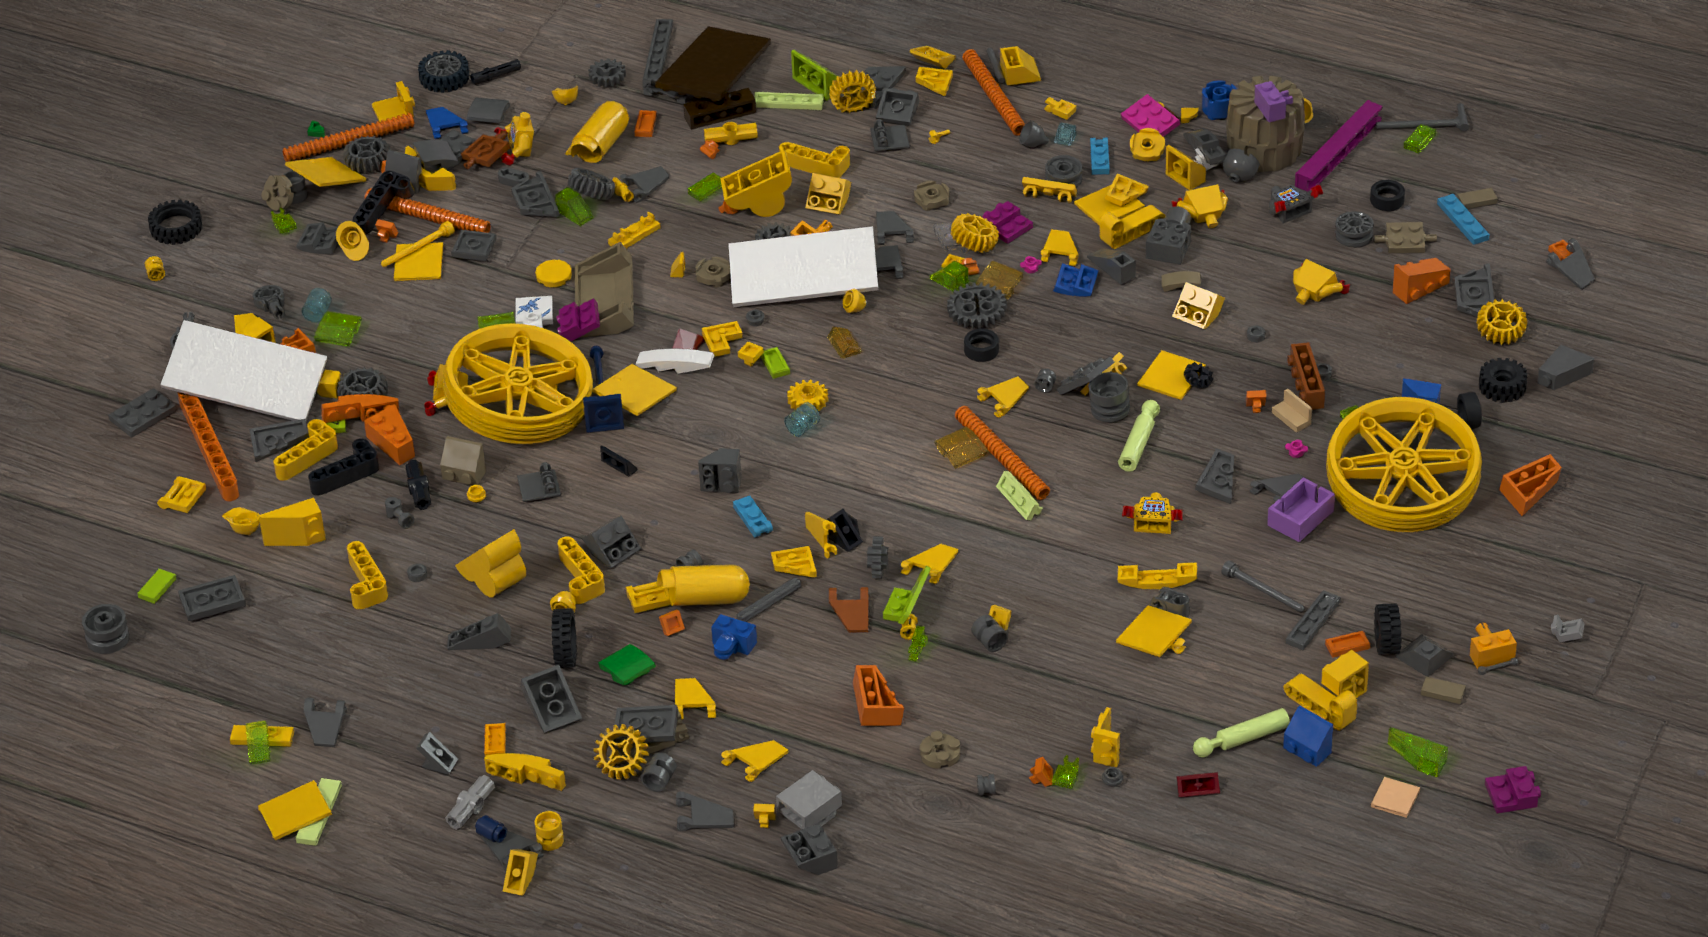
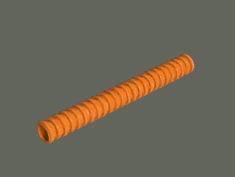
M973 49L965 51L962 56L963 61L1012 133L1019 136L1025 125L1024 121L976 51Z
M408 112L407 115H397V118H387L386 121L383 119L381 122L377 121L376 124L373 122L371 125L366 124L365 127L363 125L361 128L356 127L355 130L352 128L350 131H341L340 134H331L330 137H320L319 140H310L309 143L304 142V144L299 143L298 146H289L288 149L283 148L282 152L286 162L295 161V159L300 160L301 157L304 159L306 156H314L316 153L321 154L322 151L325 153L326 150L331 151L332 148L335 150L337 147H345V145L349 144V141H354L355 138L359 139L361 136H376L377 138L378 135H388V132H398L399 129L402 131L404 128L408 129L409 126L412 128L415 123L412 114Z
M371 188L368 189L367 192L365 193V198L367 197V195H368L369 192L371 191ZM397 196L393 198L387 209L406 215L409 214L410 216L435 223L438 222V224L449 221L454 228L459 230L489 233L491 229L489 221Z
M961 406L955 412L956 420L1015 476L1037 500H1043L1049 495V486L1002 442L967 406Z

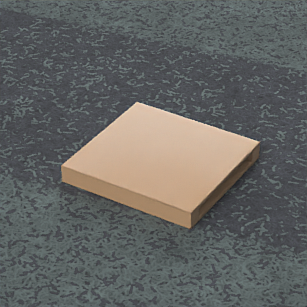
M1384 777L1371 803V807L1407 818L1420 792V787Z

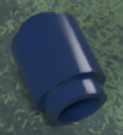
M487 815L479 818L475 824L476 833L492 842L500 843L507 835V828L504 824Z

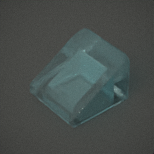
M1061 122L1058 126L1054 143L1071 146L1076 137V126Z

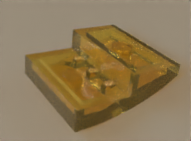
M991 261L978 278L976 286H979L981 282L983 286L989 283L990 288L996 286V290L1001 289L1002 294H1005V299L1008 300L1014 294V287L1023 279V272Z
M967 426L934 441L942 456H947L955 469L988 453V449Z

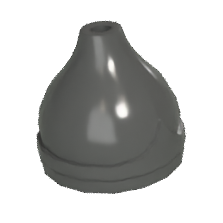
M1032 120L1026 122L1019 137L1020 144L1027 147H1036L1047 144L1049 141L1043 128Z

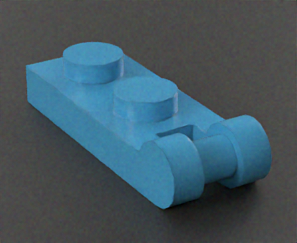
M1108 137L1103 139L1090 138L1092 175L1110 174Z
M751 496L733 501V508L753 537H758L764 532L769 533L773 531L771 522L766 519Z

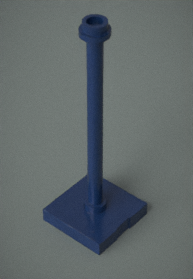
M593 346L590 350V357L594 359L596 385L598 386L604 382L601 363L604 352L600 346ZM621 394L583 398L587 433L624 429Z

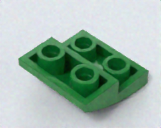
M631 644L598 662L600 669L610 673L613 681L621 685L631 684L634 679L648 674L651 669L656 667L651 658Z

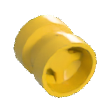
M157 256L147 258L144 264L148 278L152 281H160L165 277V269L161 258Z

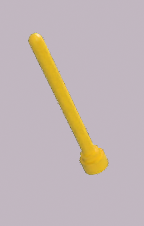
M449 221L442 223L439 230L384 259L381 262V266L387 267L441 236L448 237L454 234L455 229L452 223Z

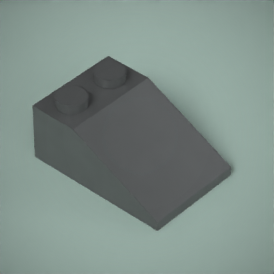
M559 665L521 679L520 687L544 734L582 720Z

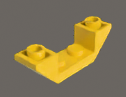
M410 146L405 147V154L418 157L413 148ZM422 168V173L419 175V185L428 191L456 189V178L452 172L441 168L431 174V172Z

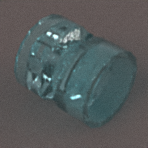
M315 288L311 290L302 307L304 318L314 323L322 321L332 302L331 295L324 289Z
M805 402L796 411L791 412L785 417V426L791 434L800 437L809 428L819 423L820 414L811 403Z

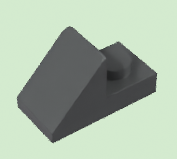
M430 732L424 735L416 747L426 757L422 765L425 769L449 774L458 761V758Z

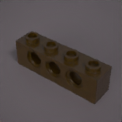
M748 87L726 93L719 101H711L710 98L686 103L683 104L684 118L691 130L756 113V99Z

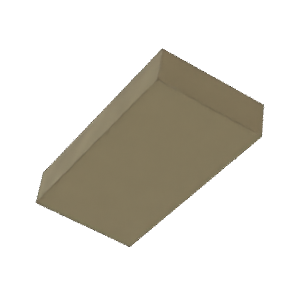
M1492 188L1457 194V198L1467 209L1497 204L1498 201Z
M1426 676L1421 689V695L1461 704L1466 685Z

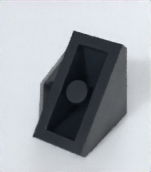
M844 508L827 518L828 521L836 525V532H833L831 529L828 530V539L848 552L863 542L860 537L857 519L845 512Z

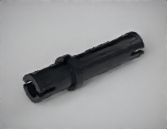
M518 59L492 68L486 67L482 71L472 73L470 79L473 84L485 80L491 81L494 77L520 70L521 64Z

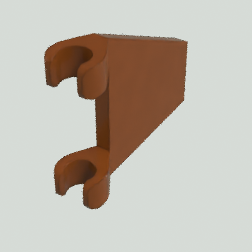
M868 587L860 588V600H837V588H829V604L848 633L868 632Z

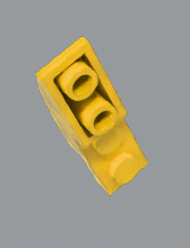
M515 753L486 755L484 758L487 773L511 782L523 784L525 779L560 791L566 786L564 771L552 768L549 759Z

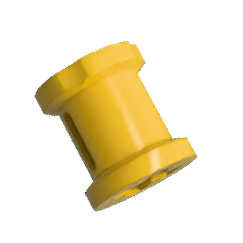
M911 613L904 624H901L900 635L904 639L911 640L918 635L916 628L918 619L914 614Z

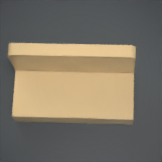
M1289 389L1284 390V401L1273 406L1272 413L1297 433L1311 425L1312 408Z

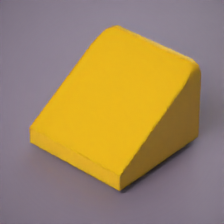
M680 252L673 262L670 277L684 276V252Z

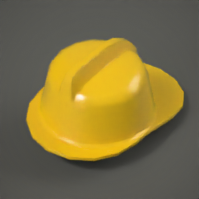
M345 221L341 223L336 231L338 244L349 259L353 261L363 259L369 250V241L365 232L355 222Z

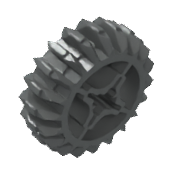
M361 136V138H355L354 141H349V144L345 145L343 153L344 162L348 168L358 171L359 174L362 172L367 174L368 172L380 171L382 161L386 160L390 147L386 140H382L381 137Z
M574 168L569 174L568 185L580 194L601 200H609L614 194L615 183L603 174L582 168Z
M365 367L363 369L357 368L355 371L350 370L349 373H344V377H340L337 385L338 396L356 394L386 396L388 394L386 377L383 373H379V370H373L372 367L369 369Z

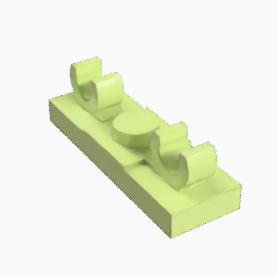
M1004 471L996 485L998 490L1026 520L1031 521L1034 514L1040 515L1043 508L1039 507L1038 502L1009 471Z

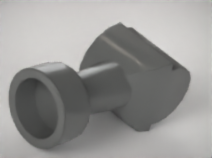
M389 497L385 500L388 518L397 517L399 525L404 529L413 525L415 519L410 513L403 512L400 499Z

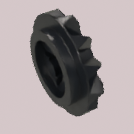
M1196 362L1188 364L1184 370L1186 381L1197 388L1210 386L1214 379L1212 377L1213 372L1209 371V366L1204 367L1202 363L1199 365Z

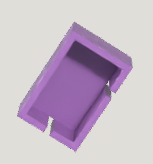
M1303 477L1281 497V500L1278 499L1268 508V526L1300 542L1334 511L1335 494L1323 487H1319L1317 503V484Z

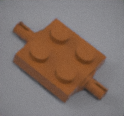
M502 130L497 136L483 134L461 153L462 159L467 160L464 163V167L470 169L476 163L487 167L492 165L511 148L509 142L503 140L507 137V133Z

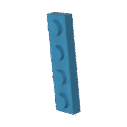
M1454 194L1437 199V205L1473 245L1489 240L1490 234Z

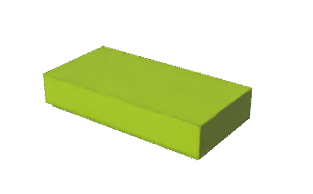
M778 347L764 350L760 357L773 379L790 374V368Z
M158 569L137 593L138 598L155 604L176 580V574Z

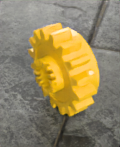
M811 379L809 382L802 380L801 384L795 382V387L790 386V390L787 391L788 404H790L791 409L801 414L816 413L823 407H826L828 389H825L824 384L819 385V381L812 383Z

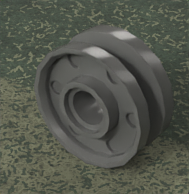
M1069 155L1052 157L1045 164V180L1074 184L1077 188L1082 182V164L1077 158Z
M1351 211L1341 214L1336 219L1335 237L1340 244L1348 247H1361L1372 241L1374 222L1368 214Z

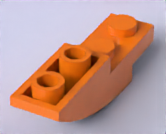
M372 394L338 396L337 402L322 404V421L329 423L357 417L364 421L393 404L396 405L399 411V400L394 397Z

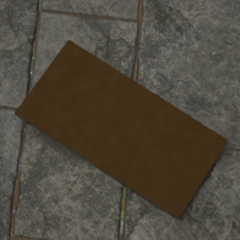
M708 26L655 82V87L666 92L675 91L681 95L690 94L696 98L705 97L710 98L711 101H719L771 44V38Z

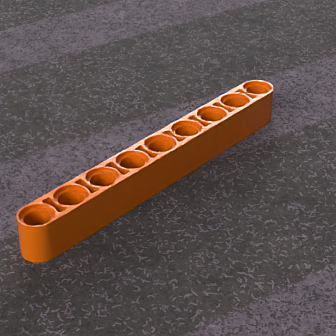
M177 392L182 412L222 498L225 501L236 500L239 497L237 479L199 398Z

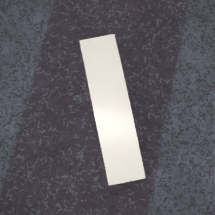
M690 349L643 351L639 353L636 366L641 369L655 366L658 372L675 369L677 374L710 368L714 354L712 352Z

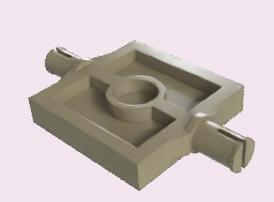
M1423 222L1386 223L1385 235H1374V243L1385 242L1388 247V253H1425V243L1437 242V234H1425Z

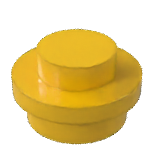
M473 485L468 489V500L480 502L485 499L486 491L482 486Z

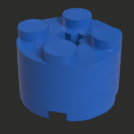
M1217 80L1209 82L1205 88L1203 87L1202 111L1208 116V119L1227 118L1230 92L1232 89L1237 90L1233 84L1230 86L1226 84V81Z

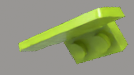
M926 565L920 572L912 591L894 587L883 611V619L904 624L911 614L931 568Z

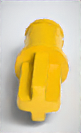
M614 177L612 181L615 183V193L621 196L625 202L633 200L634 194L628 189V186Z

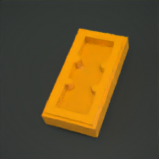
M485 724V756L506 753V724Z

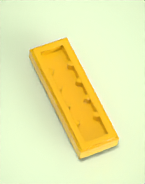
M233 725L230 744L291 747L294 727Z

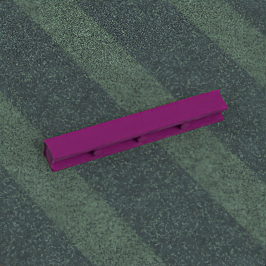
M1367 100L1295 173V187L1308 192L1313 186L1319 185L1376 126V122L1382 120L1378 113L1383 109V106Z

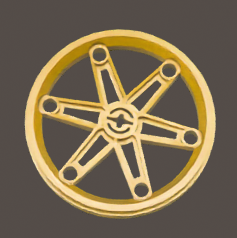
M497 324L469 333L459 340L451 350L445 363L443 375V391L447 405L462 424L487 438L514 444L546 442L570 432L583 419L585 415L583 398L591 397L593 389V378L589 363L584 354L573 343L550 330L526 324ZM496 351H512L509 364L485 354ZM530 353L546 357L555 363L530 366ZM517 356L523 357V367H515ZM464 366V368L473 371L485 380L460 388L457 375L460 368ZM575 378L578 385V394L573 401L570 397H566L551 386ZM512 399L520 400L519 410H513ZM506 400V414L489 410L479 404ZM526 403L552 412L542 416L524 417Z
M1413 397L1384 398L1367 403L1352 411L1336 428L1329 442L1326 461L1328 482L1341 506L1352 516L1370 526L1394 532L1429 530L1457 517L1465 510L1476 494L1481 479L1482 467L1481 451L1477 439L1468 424L1456 413L1440 404ZM1392 422L1414 423L1402 442L1380 424ZM1433 429H1436L1452 438L1461 449L1425 448ZM1420 432L1423 435L1415 451L1409 448V446ZM1358 433L1375 451L1374 454L1341 458L1346 445ZM1378 435L1394 450L1391 453L1387 452L1375 436ZM1443 460H1450V461H1446V462H1435V463H1424V464H1422V462H1426V461H1443ZM1384 464H1385V466H1383V467L1357 468V467H1362V466H1373V465H1384ZM1457 470H1467L1462 484L1450 496L1432 476ZM1417 475L1421 476L1433 492H1428L1414 478ZM1393 477L1399 482L1388 497L1385 495V492ZM1346 479H1382L1374 500H1371L1354 490ZM1406 486L1429 504L1417 507L1393 506Z

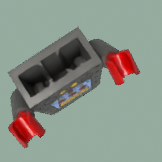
M1289 185L1282 189L1279 186H1274L1271 190L1269 213L1277 215L1283 224L1312 211V199L1323 194L1321 185L1313 186L1308 192L1300 190L1294 185Z

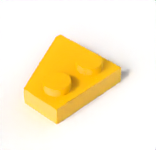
M919 67L915 77L916 83L946 96L953 78V71Z
M1117 173L1106 194L1105 200L1123 206L1147 193L1149 186Z
M809 546L771 552L775 571L817 577Z

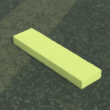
M755 92L754 95L756 108L822 110L824 102L823 94Z
M321 778L318 788L329 809L332 810L342 787L341 781ZM328 817L299 829L296 843L317 846Z

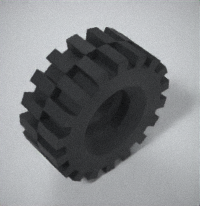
M1497 358V361L1491 359L1490 363L1486 361L1480 369L1479 390H1481L1482 395L1486 394V398H1492L1494 402L1501 400L1500 403H1505V400H1508V402H1513V399L1518 400L1526 392L1527 370L1523 368V364H1517L1516 360L1510 361V358L1505 360Z
M1376 604L1374 633L1377 653L1379 655L1400 654L1402 632L1398 604Z

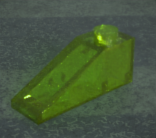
M1392 727L1389 728L1388 745L1416 770L1438 777L1447 762L1448 747Z

